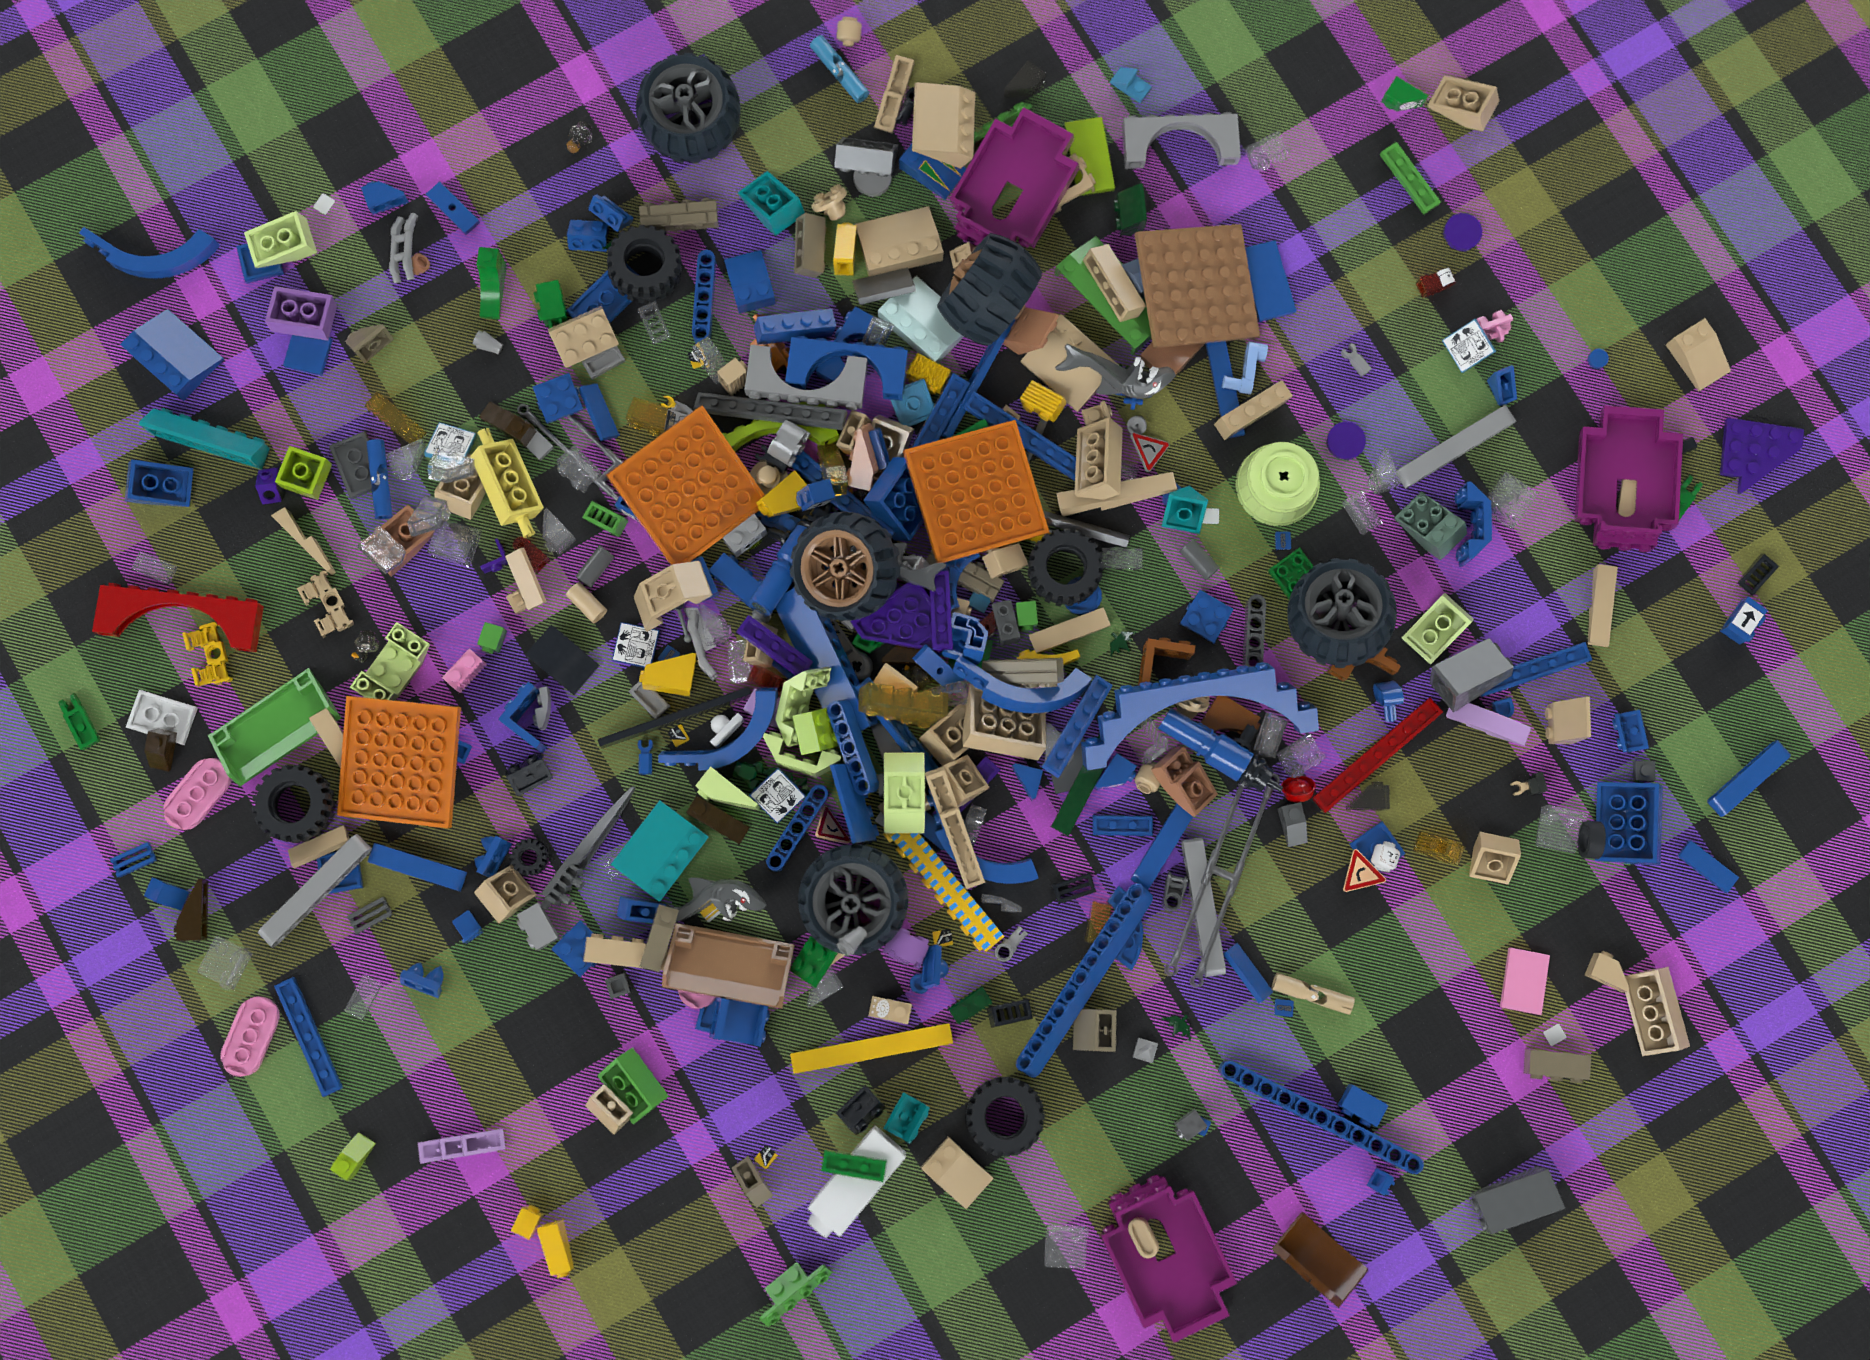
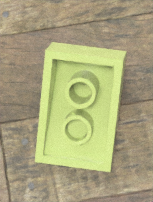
M297 211L244 232L255 268L297 261L317 253L307 219Z
M1444 593L1407 631L1402 639L1429 664H1432L1474 619Z
M711 767L695 785L699 789L697 793L707 801L712 799L718 803L753 810L760 809V806Z

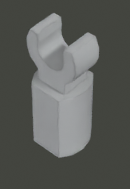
M1351 343L1348 346L1351 349V353H1347L1343 349L1341 355L1345 359H1349V363L1363 377L1372 368L1361 354L1356 352V346Z

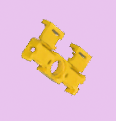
M215 622L201 625L199 627L200 630L182 633L186 650L192 651L195 650L194 647H204L207 663L210 665L202 670L200 668H191L195 686L198 687L210 683L221 685L223 684L222 682L228 683L233 680V678L228 676L225 662H228L224 642L219 640L216 628L219 625ZM215 648L221 651V655L217 659L211 657V652Z

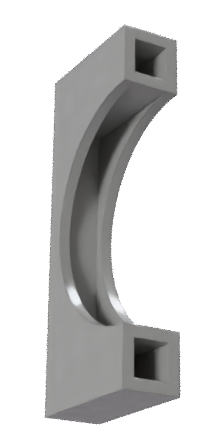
M1225 112L1221 115L1205 113L1195 116L1194 114H1185L1184 116L1169 114L1165 117L1149 115L1141 118L1129 116L1123 120L1122 133L1125 169L1144 168L1146 152L1151 143L1160 135L1172 130H1188L1205 138L1215 150L1219 165H1238L1241 157L1238 114Z
M751 345L745 382V393L750 398L760 399V397H764L771 401L788 400L789 403L794 404L807 402L811 406L825 404L830 408L842 406L848 410L862 409L868 366L867 358L848 356L843 371L832 383L816 390H801L786 384L776 374L771 363L772 353L770 347Z

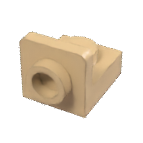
M967 242L950 251L954 269L962 259L965 260L976 248L973 244Z
M1102 401L1100 405L1081 411L1086 426L1113 416L1110 405L1107 406L1105 401Z

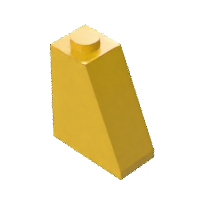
M852 223L837 224L833 259L834 275L854 276L857 227Z
M794 470L756 502L759 511L770 518L802 509L797 504L796 496L797 492L807 486V484Z
M696 653L647 664L645 671L641 670L639 678L643 689L690 697Z
M564 1219L541 1225L537 1228V1232L550 1275H557V1278L570 1275L569 1271L574 1269Z

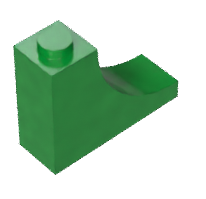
M479 247L476 265L479 271L481 288L479 316L485 319L500 320L507 264L499 249Z

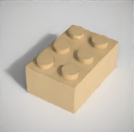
M601 306L548 329L565 368L619 345Z

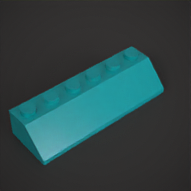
M153 408L139 421L138 425L153 436L261 470L270 450L263 439L257 437L250 439L247 438L246 434L238 431L231 433L228 432L227 428L219 425L215 428L203 420L196 422L184 414L179 416L173 415L172 411L165 408L161 410Z

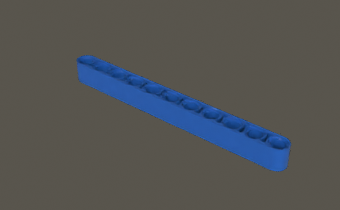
M1136 883L1129 887L1016 1061V1067L1019 1071L1032 1078L1037 1077L1041 1073L1153 901V895L1141 884Z
M1224 1061L1219 1065L1220 1075L1234 1084L1408 1173L1418 1174L1423 1170L1424 1164L1419 1156L1236 1062ZM1228 1064H1231L1234 1068V1072L1230 1076H1227L1224 1071ZM1245 1074H1250L1252 1077V1082L1249 1085L1243 1083V1076ZM1264 1083H1268L1270 1086L1268 1094H1263L1261 1091V1086ZM1283 1092L1288 1095V1101L1285 1104H1282L1279 1100ZM1301 1102H1304L1307 1107L1303 1113L1298 1111V1105ZM1322 1111L1325 1118L1319 1123L1316 1120V1114ZM1337 1121H1341L1343 1124V1129L1340 1132H1337L1334 1128ZM1356 1130L1361 1132V1138L1358 1141L1353 1139V1133ZM1374 1140H1378L1380 1144L1376 1151L1371 1148ZM1393 1149H1396L1398 1152L1395 1160L1390 1158V1152ZM1411 1159H1415L1416 1167L1411 1170L1408 1167V1162Z

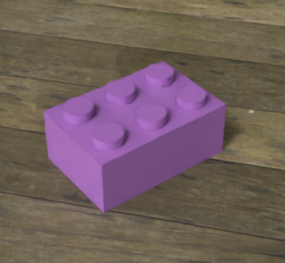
M274 286L265 322L271 332L328 340L337 304L332 295Z

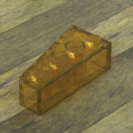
M870 682L859 689L858 711L864 712L868 716H881L885 720L901 721L902 724L918 725L919 728H928L930 725L948 716V693L941 692L940 695H932V691L929 690L912 692V688L907 687L894 690L895 687L892 685Z

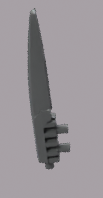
M635 786L630 787L587 833L573 853L566 858L541 893L545 897L541 904L543 909L547 910L552 903L560 907L562 904L560 901L567 906L572 903L573 899L566 895V893L572 891V885L579 889L583 888L585 883L578 878L580 874L583 875L585 873L581 868H586L591 862L592 857L625 809L635 791Z

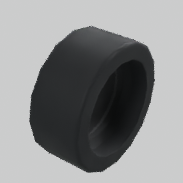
M1583 821L1580 825L1577 839L1579 855L1582 858L1600 859L1606 844L1605 827L1599 821Z

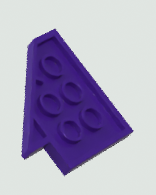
M1727 418L1724 425L1720 475L1739 478L1737 494L1743 493L1803 448L1804 429Z
M908 582L894 591L892 596L879 610L864 618L850 621L861 639L922 649L926 644L933 650L930 597L922 586L913 585ZM933 650L938 653L943 652V650Z

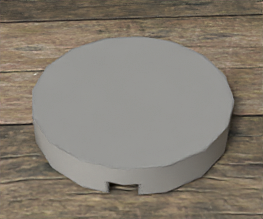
M855 170L853 176L858 191L870 197L880 196L885 193L892 180L891 175L880 177L877 176V173L870 172V174H860L858 170Z

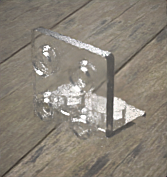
M1151 718L1139 724L1154 744L1143 753L1145 757L1141 761L1144 764L1152 763L1170 748L1168 746L1169 741L1163 734L1159 735L1155 729L1157 726Z
M1552 805L1541 807L1535 845L1552 850L1575 853L1580 823L1587 821L1588 813Z
M216 936L197 972L220 983L219 986L226 990H234L253 953L220 936Z
M1046 1224L1045 1267L1084 1269L1086 1267L1087 1237H1089V1228L1087 1226Z

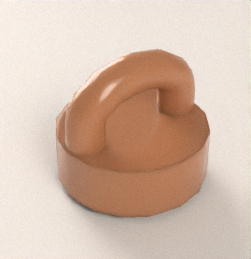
M417 253L411 258L415 275L425 273L430 268L429 260L424 255Z

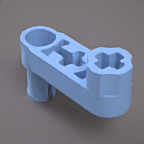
M1248 342L1242 378L1224 376L1222 388L1238 390L1239 393L1250 395L1254 384L1257 361L1265 362L1268 345Z

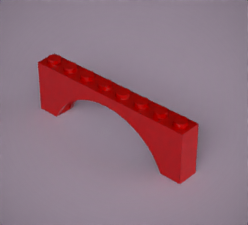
M108 583V586L100 585L92 632L96 634L120 637L132 622L144 614L166 607H187L204 612L214 619L224 631L231 648L238 651H257L264 606L259 604L256 599L246 598L245 601H239L237 597L226 596V599L218 598V595L206 594V597L199 596V593L195 592L179 594V591L167 589V592H160V589L153 587L141 590L139 586L128 585L127 588L120 587L121 585L116 583Z

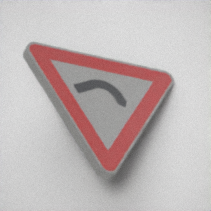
M1132 433L1130 436L1146 472H1150L1169 447V443Z

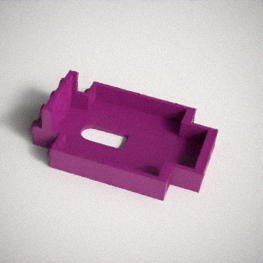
M1024 107L1012 127L995 118L950 197V201L953 204L952 207L959 211L956 215L958 223L955 226V230L958 233L957 236L964 241L968 239L973 241V245L976 247L989 233L1004 236L1014 242L1019 240L1018 243L1025 248L1030 246L1034 249L1080 169L1077 162L1065 156L1075 140L1073 133ZM1009 182L1023 191L1009 216L1003 220H998L992 215V209L1006 183Z
M1604 406L1600 411V428L1583 427L1579 433L1574 522H1580L1581 525H1591L1594 523L1593 546H1599L1598 548L1600 549L1619 547V550L1629 551L1633 548L1639 549L1640 552H1650L1657 546V540L1662 531H1671L1679 524L1683 433L1663 432L1664 409ZM1617 479L1636 481L1635 511L1631 516H1621L1616 510Z
M1157 1174L1148 1178V1183L1140 1186V1183L1128 1188L1129 1192L1123 1195L1119 1192L1110 1197L1111 1201L1107 1203L1117 1222V1226L1114 1227V1224L1104 1227L1100 1236L1142 1327L1145 1329L1162 1320L1172 1342L1175 1343L1228 1317L1229 1313L1219 1292L1237 1284L1194 1191H1188L1187 1188L1177 1192V1197L1174 1198V1192L1171 1186L1167 1184L1165 1177H1159ZM1136 1217H1142L1147 1221L1158 1219L1162 1223L1176 1253L1160 1261H1157L1155 1256L1144 1258L1139 1254L1129 1234V1223Z

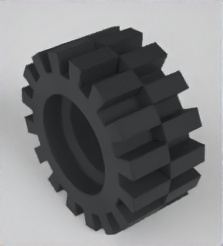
M523 839L520 843L517 842L515 844V848H512V855H510L512 859L511 864L519 873L534 876L546 868L545 865L546 863L548 864L549 853H547L546 847L541 842ZM527 850H534L537 854V860L532 865H526L522 860V855Z

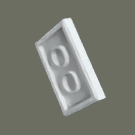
M139 690L126 728L146 734L148 731L157 728L177 732L176 743L185 745L198 707Z

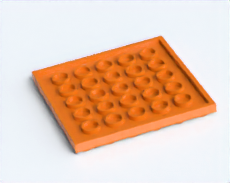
M703 405L699 406L606 474L670 565L691 562L751 515L757 513L759 509L756 502L765 495Z
M1016 420L903 451L936 563H946L1049 533Z
M346 696L337 816L452 828L461 707Z

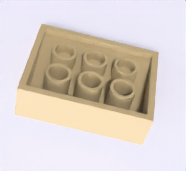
M917 82L914 93L912 151L960 169L973 159L975 92L961 86Z
M929 206L855 224L868 276L943 261L942 245Z
M1061 314L1056 320L1057 326L1047 336L1048 341L1043 348L1028 352L1021 360V363L1050 389L1064 396L1067 404L1076 412H1079L1096 394L1101 383V375L1089 367L1057 371L1055 367L1067 357L1065 345L1070 344L1085 352H1091L1115 364L1117 363Z
M970 684L963 725V747L1039 760L1046 749L1045 713H1020L1000 708L982 699L984 691Z

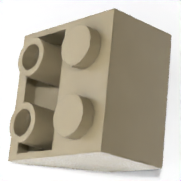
M1082 1009L1073 1022V1050L1116 1052V1010Z

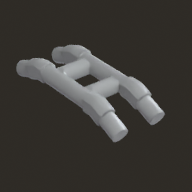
M411 213L408 220H406L404 234H400L404 223L402 217H397L391 228L389 271L394 284L401 283L398 261H402L407 280L415 279L411 259L413 232L418 218L415 213ZM404 242V252L399 253V243Z
M689 610L687 629L693 641L698 664L701 670L714 681L718 675L708 663L699 635V614H697L696 610Z

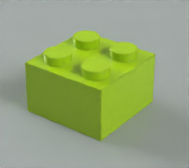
M289 446L275 483L281 488L318 500L332 464L324 457Z
M827 708L792 716L801 755L839 746L827 713Z

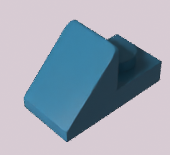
M1120 67L1110 83L1141 104L1152 86L1137 76V69Z

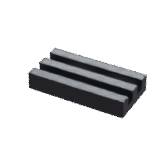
M1090 873L1052 885L1058 904L1096 892ZM1088 878L1089 882L1058 891V887ZM1087 886L1091 887L1090 890L1061 899L1060 895Z

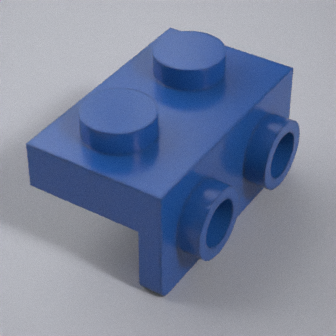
M597 194L593 196L588 210L614 230L619 232L632 223L633 217L606 196L600 197Z
M570 220L567 232L568 248L570 250L606 252L607 249H602V247L607 245L609 225L601 221Z
M1641 710L1614 714L1615 719H1612L1615 731L1618 730L1620 737L1616 738L1618 749H1622L1623 753L1649 749Z

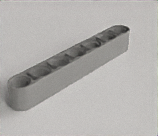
M1504 405L1401 467L1395 474L1404 488L1407 489L1516 422V419L1508 407Z
M358 834L351 837L259 929L258 934L272 948L278 945L371 852L372 848Z
M1202 837L1181 841L1192 907L1207 867ZM1210 881L1204 890L1194 916L1201 961L1217 922ZM1219 931L1207 960V967L1204 972L1205 977L1226 974Z

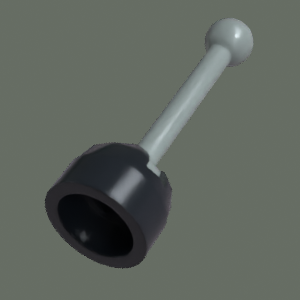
M683 603L678 607L674 608L673 610L678 612L680 622L685 634L684 641L691 642L692 638L688 634L686 624L681 612V609L685 605Z

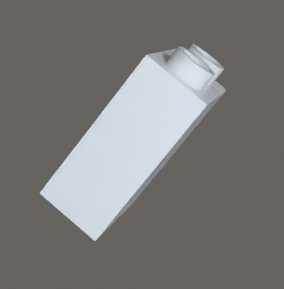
M876 1125L871 1128L851 1154L887 1160L884 1182L833 1174L812 1199L808 1207L812 1214L807 1222L825 1238L832 1231L841 1236L906 1157V1151Z

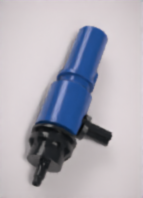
M831 502L823 510L813 508L809 514L802 517L793 531L787 530L784 532L775 527L768 529L767 537L780 542L781 548L777 552L778 560L773 561L764 580L749 600L750 605L761 614L769 616L792 582H794L793 577L790 576L793 547L797 545L798 537L815 520L830 514L834 507Z
M1172 707L1159 725V730L1197 752V756L1202 755L1205 763L1234 781H1238V784L1245 782L1244 786L1246 788H1255L1260 792L1266 785L1279 792L1283 790V786L1271 779L1274 769L1267 765L1265 759L1261 758L1258 760V754L1254 755L1250 752L1251 746L1249 744L1257 732L1255 726L1247 724L1239 738L1231 739L1224 734L1216 735L1214 733L1215 730L1208 728L1202 723L1193 721Z

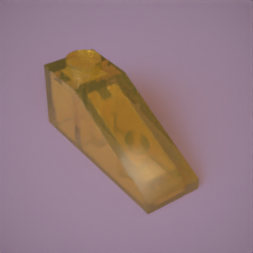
M377 391L364 405L372 415L413 447L426 434L421 427Z
M836 443L818 445L817 451L823 479H830L835 496L847 495L848 478Z

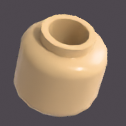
M843 17L838 22L836 37L839 41L843 42V46L851 47L854 46V43L861 40L862 25L857 21V18Z
M1154 763L1142 765L1135 776L1137 789L1146 794L1156 792L1161 785L1151 771V768L1156 765Z

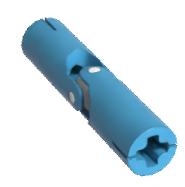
M822 35L817 36L810 43V48L856 103L864 101L870 93L869 90Z

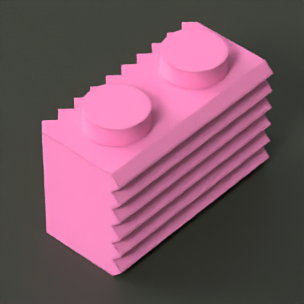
M469 648L442 678L456 691L462 693V690L468 687L470 681L476 678L478 672H481V669H484L487 663Z

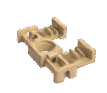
M326 571L320 572L319 576H312L310 578L311 582L297 588L306 606L315 597L316 599L320 597L328 614L321 620L319 618L314 620L323 638L326 637V634L336 629L343 631L354 625L353 620L349 621L343 609L345 605L336 588L332 589L326 578L328 575ZM331 596H335L338 599L337 604L334 606L327 605V599Z

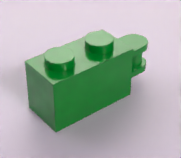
M559 280L535 284L537 291H534V298L536 303L540 305V309L537 310L539 320L543 321L545 326H549V328L568 321Z

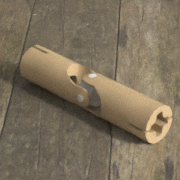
M1281 973L1275 974L1271 988L1274 991L1306 999L1309 1002L1350 1015L1355 1001L1354 997L1316 985H1309L1302 980ZM1319 991L1325 994L1324 998L1318 999Z

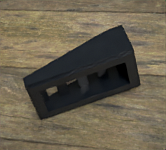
M1760 554L1737 584L1753 596L1778 569L1779 565L1767 555ZM1764 563L1768 570L1764 569L1760 564ZM1758 568L1764 575L1761 576L1755 570ZM1753 574L1755 577L1759 579V581L1756 582L1754 579L1750 577V575ZM1748 580L1754 585V587H1749L1745 583V581Z
M1029 999L987 1008L991 1028L1033 1019ZM1019 1005H1022L1023 1007V1017H1021ZM1013 1006L1015 1009L1016 1018L1013 1017L1011 1007ZM1004 1008H1006L1008 1020H1005ZM996 1010H998L1000 1022H998Z

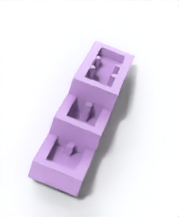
M1470 703L1454 713L1449 708L1446 717L1465 723L1466 726L1484 731L1487 735L1524 747L1531 731V727Z
M503 1129L418 1143L420 1164L505 1149Z

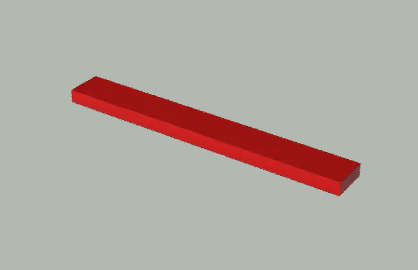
M1429 697L1312 798L1313 801L1324 813L1328 812L1441 715L1443 711Z

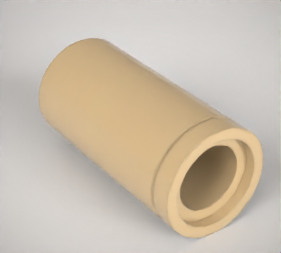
M581 582L574 584L566 593V596L593 624L598 622L607 612V609Z

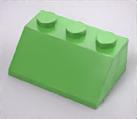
M633 1047L617 1057L597 1075L601 1082L612 1090L633 1112L629 1119L632 1124H635L669 1097Z

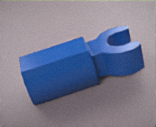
M639 740L638 748L641 750V754H639L638 774L651 775L652 754H650V751L653 748V742L649 740V746L643 748L642 741Z

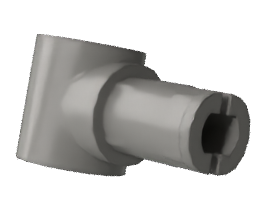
M1019 925L1008 939L1005 938L995 948L994 955L1000 962L1010 960L1017 950V946L1028 935L1025 930L1019 935L1023 929ZM1001 947H1006L1009 950V956L1005 959L998 955V950Z

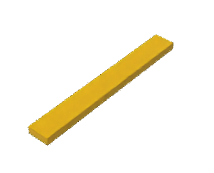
M950 1023L791 1053L790 1056L793 1073L796 1074L953 1044Z

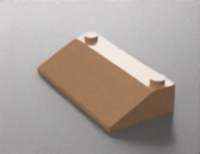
M676 923L662 974V987L782 1009L795 944Z

